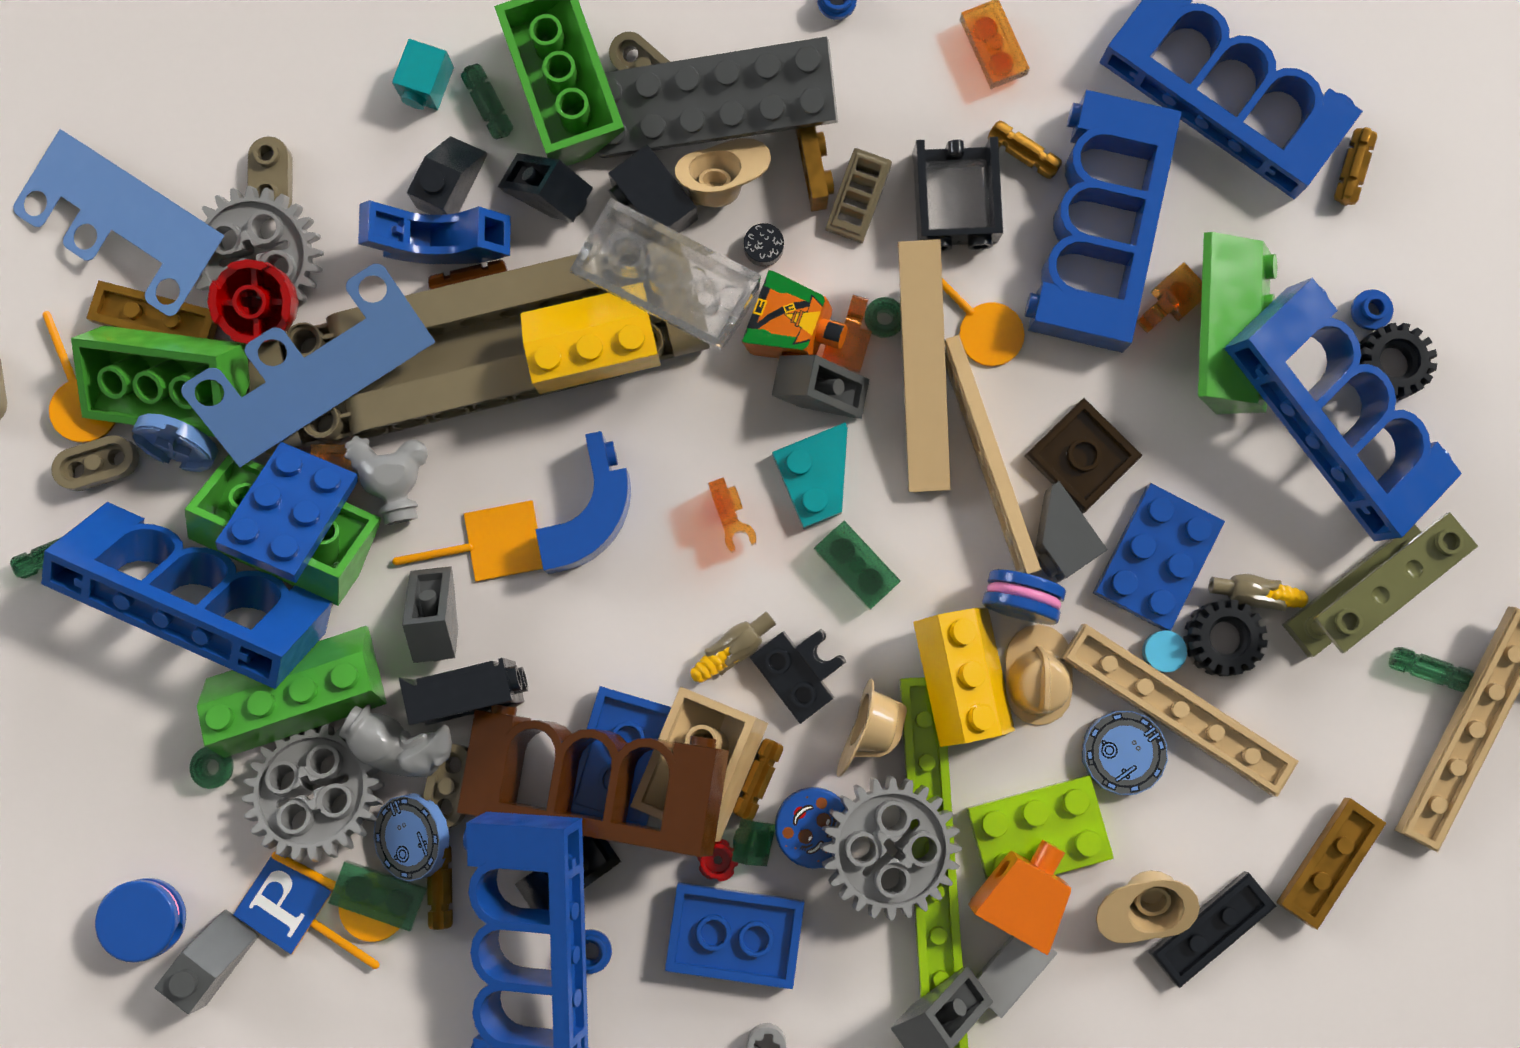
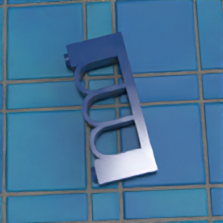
M1142 0L1109 43L1099 63L1160 106L1182 111L1180 120L1295 200L1309 186L1363 111L1355 106L1354 102L1347 95L1336 93L1331 88L1323 94L1319 83L1307 72L1298 68H1283L1276 71V60L1272 50L1263 41L1252 36L1238 35L1229 38L1230 29L1226 19L1217 9L1206 4L1192 3L1193 0ZM1182 28L1194 29L1200 32L1207 39L1210 46L1209 60L1191 84L1152 58L1167 37L1174 31ZM1226 60H1238L1246 64L1253 71L1256 79V88L1237 117L1197 90L1212 69L1220 62ZM1271 92H1284L1292 96L1298 102L1301 109L1300 124L1282 149L1244 123V120L1265 94Z
M1090 90L1085 91L1080 103L1073 102L1067 127L1073 128L1070 142L1075 143L1065 164V178L1070 189L1065 193L1053 217V230L1059 242L1053 247L1041 270L1042 285L1036 294L1030 293L1027 300L1024 316L1031 318L1028 331L1121 353L1132 344L1182 111ZM1091 149H1101L1148 160L1142 189L1138 190L1112 184L1091 177L1082 166L1081 154ZM1084 201L1136 212L1130 244L1088 235L1079 231L1071 222L1069 206ZM1067 254H1078L1125 265L1118 299L1075 289L1066 285L1058 274L1057 259Z
M1313 277L1287 287L1224 349L1372 540L1375 542L1402 538L1462 473L1452 461L1450 454L1442 448L1438 441L1430 443L1429 433L1424 423L1414 413L1405 410H1395V390L1389 377L1378 367L1370 364H1360V344L1354 331L1345 322L1331 318L1338 310L1329 300L1325 290L1317 284ZM1310 337H1313L1322 345L1326 353L1327 366L1322 378L1307 391L1286 364V361ZM1346 383H1349L1356 389L1360 397L1361 413L1357 422L1342 436L1323 412L1322 408ZM1384 428L1391 435L1396 452L1392 465L1377 481L1357 454Z
M109 502L102 505L44 551L42 585L274 689L279 686L325 635L332 601L296 585L289 591L283 581L271 574L247 570L236 572V566L232 560L219 551L203 547L183 549V542L171 530L155 524H144L145 518ZM136 561L158 564L142 580L118 571L120 567L127 563ZM189 584L203 585L213 589L197 605L170 594L180 586ZM238 608H254L266 613L252 629L224 618L227 613Z
M485 812L466 822V829L463 835V846L467 851V866L478 867L470 879L468 891L470 903L478 918L486 923L477 931L472 939L470 951L474 969L479 977L488 984L480 990L474 1000L472 1015L479 1034L473 1039L471 1048H588L582 818ZM498 870L548 872L549 910L521 908L511 905L503 898L498 889ZM500 930L550 934L551 970L521 967L510 962L500 949L498 940ZM501 991L552 996L553 1029L523 1026L512 1021L502 1008Z

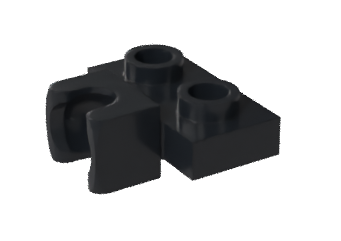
M822 629L815 632L797 647L785 631H783L750 656V659L800 724L835 698L822 680L846 663V659L842 655H838L830 661H824L819 658L817 654L818 645L826 639V633Z

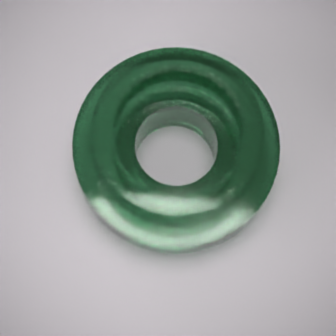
M889 297L873 300L867 306L864 315V322L868 331L879 338H890L901 331L900 303ZM880 313H887L891 316L892 322L883 325L878 322L877 316Z
M207 747L197 751L190 762V775L193 781L200 787L207 789L218 788L226 784L234 770L231 756L224 758ZM212 759L216 760L219 764V770L215 775H211L207 770V765Z

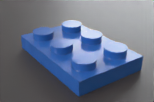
M280 442L215 541L217 550L296 583L357 485V474Z
M1152 483L1148 484L1093 594L1162 630L1171 631L1225 521Z
M600 686L587 729L606 730L616 733L627 743L643 738L658 739L671 707ZM599 740L590 743L582 752L571 812L603 818L611 773V756L607 747ZM654 749L644 753L637 762L626 822L646 826L648 824L650 815L630 807Z
M678 882L665 971L793 989L805 901Z

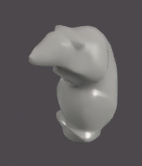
M366 705L364 709L355 706L346 718L339 737L346 740L352 754L364 764L389 774L407 777L431 776L438 770L441 764L449 759L452 748L451 731L447 725L441 726L436 732L411 736L408 731H404L397 720L387 715L372 713L370 705Z

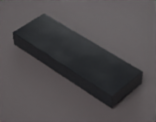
M1244 871L1199 909L1198 917L1189 929L1179 935L1165 937L1149 951V954L1174 985L1181 988L1277 906L1252 875Z

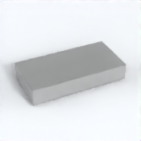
M1011 935L976 976L993 1001L989 1008L1002 1018L1057 955V952L1051 947L1050 952L1046 955Z

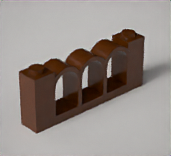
M497 704L491 707V712L475 710L457 813L479 816L485 812L577 817L582 818L583 836L697 857L713 856L729 750L715 748L716 739L691 736L689 744L677 742L674 744L662 739L643 738L627 743L620 735L606 730L582 729L571 733L566 726L555 722L531 720V718L516 716L517 707ZM542 731L551 738L555 747V762L547 808L517 802L526 748L530 740ZM596 740L601 741L607 747L611 756V773L603 818L571 812L582 752L590 743ZM652 749L659 751L665 757L669 767V781L661 828L626 822L637 762L644 753Z

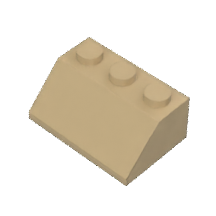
M680 686L658 739L674 744L675 742L689 744L691 736L711 738L717 740L715 748L729 750L715 839L716 842H720L768 723ZM655 749L630 807L662 820L669 781V767L665 757Z

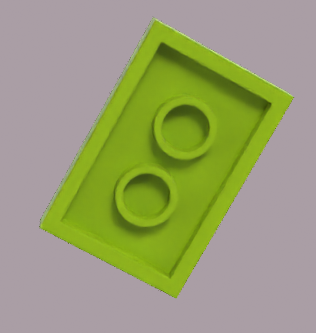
M1090 775L966 807L986 880L1010 851H1014L1024 858L1031 860L1042 839L1065 852L1054 875L1114 859Z

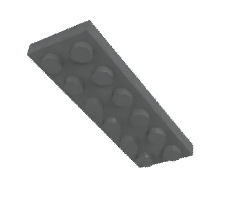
M828 37L605 72L625 131L598 152V156L609 158L635 154L645 145H648L652 151L838 123Z

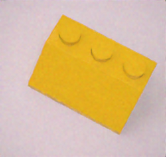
M642 285L521 313L523 345L531 381L539 394L661 366Z
M972 608L938 614L914 621L913 624L939 746L965 744L1002 736L1015 731L989 609Z

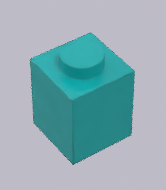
M408 39L392 84L399 94L401 101L406 105L419 110H423L425 106L438 110L454 66L446 50Z

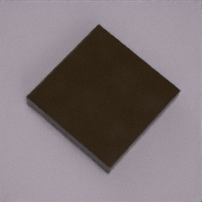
M1085 398L1025 455L1053 485L1060 481L1082 514L1143 456Z

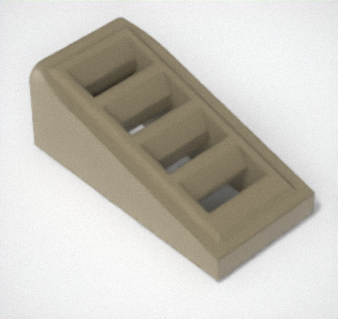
M854 148L825 227L826 231L863 244L890 173L891 160ZM857 169H860V170H863V171H865V172L874 174V175L878 176V178L873 177V176L868 175V174H865V173H862V172H860V171H857ZM855 182L872 188L873 192L870 194L850 187L851 183ZM846 198L868 206L864 210L844 202ZM840 213L862 220L861 225L858 226L838 219Z

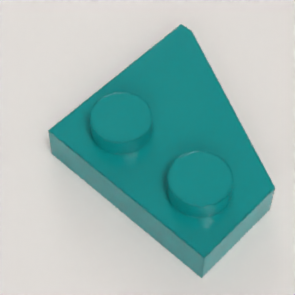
M845 422L772 452L803 529L842 513L848 430Z

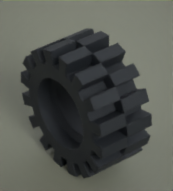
M1390 323L1385 327L1382 326L1359 342L1361 344L1360 364H1370L1380 368L1389 377L1395 390L1396 399L1402 400L1425 388L1424 385L1431 382L1433 376L1430 373L1436 371L1438 364L1431 363V359L1437 357L1436 349L1427 350L1426 346L1433 342L1429 337L1421 340L1419 336L1423 331L1418 327L1409 331L1411 324L1402 323L1397 326L1396 323ZM1395 348L1405 356L1408 368L1402 377L1390 376L1383 369L1380 356L1384 349Z
M1232 599L1227 601L1220 600L1201 606L1200 610H1196L1191 615L1193 619L1186 622L1184 628L1188 630V635L1183 636V640L1185 643H1188L1189 650H1187L1188 657H1194L1196 661L1193 664L1197 668L1206 669L1205 673L1210 675L1232 676L1243 674L1244 671L1253 669L1255 667L1254 663L1262 660L1265 654L1261 653V649L1267 648L1268 640H1263L1262 634L1267 633L1266 625H1259L1258 621L1262 617L1259 613L1252 614L1250 612L1252 607L1248 604L1238 605L1239 601ZM1220 622L1232 624L1240 635L1238 648L1229 655L1216 651L1210 641L1213 627Z

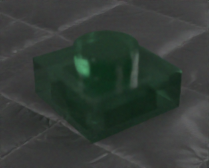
M741 818L739 828L733 837L734 851L731 861L745 865L767 866L775 824Z

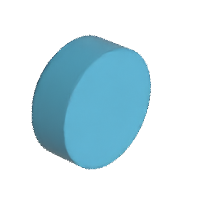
M1164 630L1155 632L1147 637L1142 647V656L1144 662L1161 673L1173 672L1184 664L1187 658V647L1182 637L1177 633Z

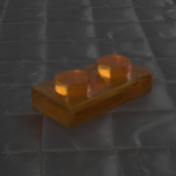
M992 0L961 12L959 20L990 89L1028 74L1030 67L999 0Z

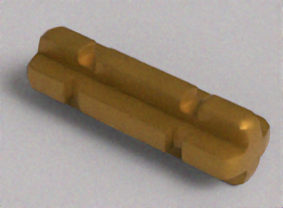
M998 121L994 124L988 134V140L989 137H998L999 148L1003 145L1006 147L1005 152L1030 168L1035 166L1038 168L1037 172L1045 178L1051 179L1055 176L1062 165V160L1051 152L1046 154L1043 152L1045 148L1019 131L1015 134L1012 132L1013 127L1005 122Z
M1356 128L1353 131L1350 140V146H1353V148H1348L1339 177L1342 183L1339 182L1334 193V200L1342 205H1355L1359 200L1362 188L1358 186L1364 184L1372 153L1369 150H1374L1377 141V133L1372 131L1371 128Z
M767 738L762 741L758 750L760 756L758 760H754L741 790L744 793L742 797H738L733 809L735 815L750 821L754 819L759 808L758 800L763 799L775 771L773 765L775 761H779L783 752V746L780 743Z
M450 845L449 848L444 849L442 859H446L442 867L432 876L427 877V905H431V910L428 911V927L433 930L448 929L453 924V909H449V904L452 903V868H448V863L452 862Z

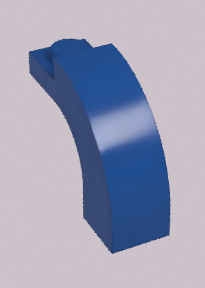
M371 200L359 204L358 244L382 250L383 257L423 264H474L510 256L511 216L480 206L455 214L429 215L401 210Z
M602 431L585 434L594 477L593 494L587 507L577 517L566 523L535 529L543 570L548 574L574 569L596 558L614 541L627 517L631 498L630 475L626 468L612 471L611 466L618 465L614 442H606Z

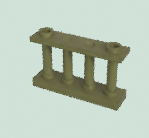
M1451 512L1444 514L1423 532L1414 524L1402 538L1388 540L1283 623L1282 626L1308 658L1315 657L1332 642L1341 653H1345L1475 550L1478 545Z

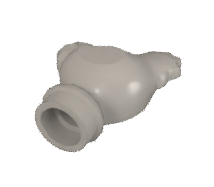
M354 436L351 441L345 443L347 452L344 458L350 460L352 468L357 470L363 489L385 502L379 509V515L383 516L384 525L417 519L416 507H418V504L408 499L407 495L416 483L419 467L425 464L428 457L427 448L424 443L416 439L409 440L403 443L395 453L377 455L370 448L368 438L362 439L359 436Z

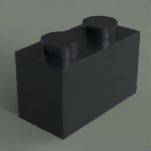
M645 145L608 173L612 186L608 190L611 197L620 209L624 210L628 207L634 214L636 219L633 221V224L646 241L651 238L655 242L674 238L698 220L697 206L648 145Z

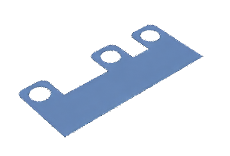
M59 129L14 203L15 214L34 227H40L46 222L61 197L78 207L80 211L66 232L63 244L68 250L83 260H92L110 231L113 230L161 262L160 269L145 292V299L147 303L167 316H173L179 311L225 236L61 129ZM33 191H41L47 199L45 210L38 216L29 215L24 208L26 197ZM90 224L97 231V239L91 248L83 250L76 246L74 234L81 225ZM164 279H173L179 285V296L172 304H162L156 297L157 286Z
M372 264L351 277L346 283L347 292L366 319L308 356H302L281 328H271L250 341L245 347V354L266 382L245 396L241 397L225 375L217 368H208L183 384L181 388L183 397L239 467L250 462L435 343V340L383 265ZM378 276L384 280L387 292L382 300L371 303L365 301L360 296L359 284L365 277ZM274 339L284 344L287 356L281 364L268 366L259 359L258 349L264 341ZM215 380L221 384L224 389V397L220 403L214 406H205L197 401L195 388L201 381Z

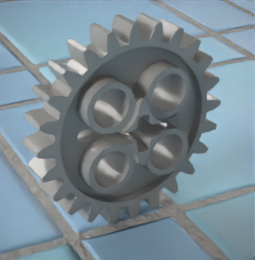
M247 186L245 197H243L239 190L232 188L230 189L231 201L216 195L215 201L218 206L216 210L207 206L202 207L203 212L208 217L205 221L206 224L223 235L229 230H234L237 240L234 247L230 250H225L221 241L201 273L203 279L195 286L198 290H209L212 281H216L220 273L228 268L227 265L222 267V260L251 255L254 253V246L268 250L288 241V248L259 253L256 255V260L268 262L274 266L278 259L286 258L289 266L287 276L296 288L298 300L305 302L308 300L302 288L304 286L316 288L317 284L309 278L310 272H322L323 269L313 264V258L323 256L324 252L312 248V243L318 241L321 235L307 232V229L314 223L313 219L309 217L298 219L303 211L301 205L294 204L288 208L290 197L282 193L274 201V191L269 188H264L259 198L257 189ZM273 218L276 223L275 233L272 237L264 239L261 234V226L265 220Z
M328 723L321 727L320 732L316 727L305 731L304 735L302 733L292 735L288 741L284 739L275 741L277 748L274 751L264 747L260 749L266 758L263 764L258 762H251L250 764L258 774L256 778L244 779L245 784L254 788L253 793L242 797V801L254 805V808L245 813L244 817L250 821H259L251 829V833L258 837L266 835L261 845L268 849L276 847L275 854L286 858L291 853L293 860L302 863L308 852L310 860L318 863L321 861L324 850L328 856L337 858L338 844L353 849V841L350 836L356 833L366 837L367 833L361 824L364 820L376 822L377 820L376 816L369 812L370 806L383 804L381 799L373 795V791L384 787V783L381 780L372 778L380 770L364 764L352 754L346 740L339 737L342 726L335 733L334 727ZM334 755L335 763L332 769L321 774L320 767L324 759ZM294 771L293 783L288 788L282 790V778L285 774ZM345 776H349L347 782L338 784V782L343 780ZM314 785L320 786L319 788H317V789H315V790L313 789V786H314ZM313 793L314 798L309 799L307 796ZM341 794H346L347 803L344 809L338 813H333L332 805L334 800ZM290 800L283 804L281 808L278 807L281 801ZM305 810L306 820L304 824L298 829H293L292 821L294 816L298 812Z
M887 776L884 788L881 787L877 779L870 778V791L868 792L861 786L854 785L856 798L853 801L843 795L839 797L845 807L843 812L829 810V814L837 821L835 826L822 827L823 831L832 836V841L820 844V849L832 854V857L822 862V866L825 869H836V872L831 875L828 882L832 886L844 883L838 896L845 901L855 895L852 907L858 912L868 903V914L875 919L880 913L881 908H884L885 915L890 921H894L897 908H900L907 918H912V905L915 903L926 912L928 905L925 898L928 895L938 900L942 899L937 889L939 883L948 886L953 884L950 878L945 875L946 870H955L960 867L956 862L949 859L950 854L962 851V847L951 843L949 839L960 833V830L954 826L945 825L952 818L953 813L949 810L937 811L943 801L939 796H934L926 801L929 792L928 787L921 785L913 793V780L907 778L903 780L900 788L897 786L895 777ZM896 805L900 811L899 821L893 827L886 828L882 824V813L887 807ZM917 819L918 825L906 832L911 821ZM858 837H867L870 842L868 853L862 858H853L850 850L851 844ZM919 837H927L930 845L929 851L922 858H914L911 850L913 843ZM887 839L895 842L894 846L898 850L893 856L886 853L887 849L883 845ZM876 862L871 869V873L868 876H863V870ZM890 868H897L900 875L898 883L893 888L883 889L881 885L883 873Z

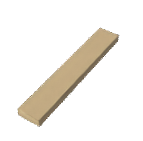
M941 239L898 242L908 491L951 490Z
M960 335L945 339L946 370L1014 567L1017 572L1030 575L1035 574L1041 568Z
M1508 606L1394 830L1435 852H1439L1520 692V609L1517 607Z
M1085 623L1081 624L1060 658L1271 796L1278 797L1299 762Z

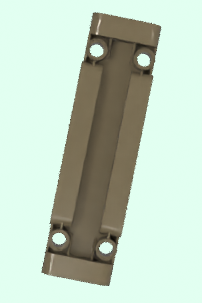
M679 236L637 248L631 245H620L615 247L610 254L601 256L598 252L580 253L406 295L405 298L431 334L435 343L281 442L297 449L321 443L336 445L350 436L352 438L359 436L362 439L375 437L620 377L622 375L539 394L531 381L523 345L521 313L634 286H643L660 362L665 359L710 349L683 237ZM631 261L638 265L636 271L630 275H621L617 272L618 266L623 262ZM356 307L329 315L326 318L327 323L312 325L307 322L297 323L291 326L286 334L300 353L301 346L306 339L316 338L315 347L308 353H301L303 357H306L366 318L360 309ZM274 340L262 343L258 349V356L264 364L277 366L286 359L287 350L282 342ZM248 359L249 389L251 392L266 381ZM333 415L332 427L325 432H319L318 423L322 417ZM279 443L265 451L266 454L272 456Z

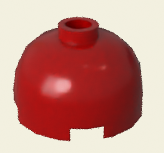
M252 259L231 262L227 265L228 268L220 273L217 280L212 281L209 286L207 300L211 319L235 342L248 344L274 327L281 328L286 333L297 317L299 301L294 284L286 273L268 262ZM274 339L264 341L263 343L274 341Z

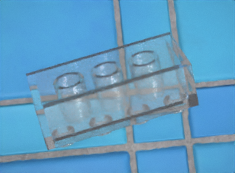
M612 198L608 200L570 268V273L721 351L742 323L759 291L761 280L760 274Z

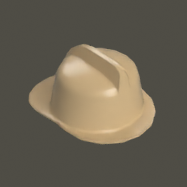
M739 138L707 149L686 154L678 160L675 166V176L682 186L689 189L690 199L695 205L723 207L737 199L744 184L759 178L768 169L771 162L770 150L763 142L755 139Z
M1040 624L1026 626L1017 632L1009 642L1006 653V691L1010 708L1014 715L1025 723L1034 725L1050 724L1062 717L1070 706L1073 690L1072 666L1060 659L1069 644L1058 631L1052 627Z
M869 679L864 688L856 721L837 766V777H841L845 773L854 757H882L890 753L901 739L907 708L903 703L874 691L873 679Z
M1149 870L1135 875L1126 886L1115 889L1106 896L1098 907L1096 923L1099 932L1106 939L1116 943H1133L1154 938H1165L1179 935L1189 929L1198 917L1200 906L1197 895L1188 885L1174 880L1171 876L1161 871Z

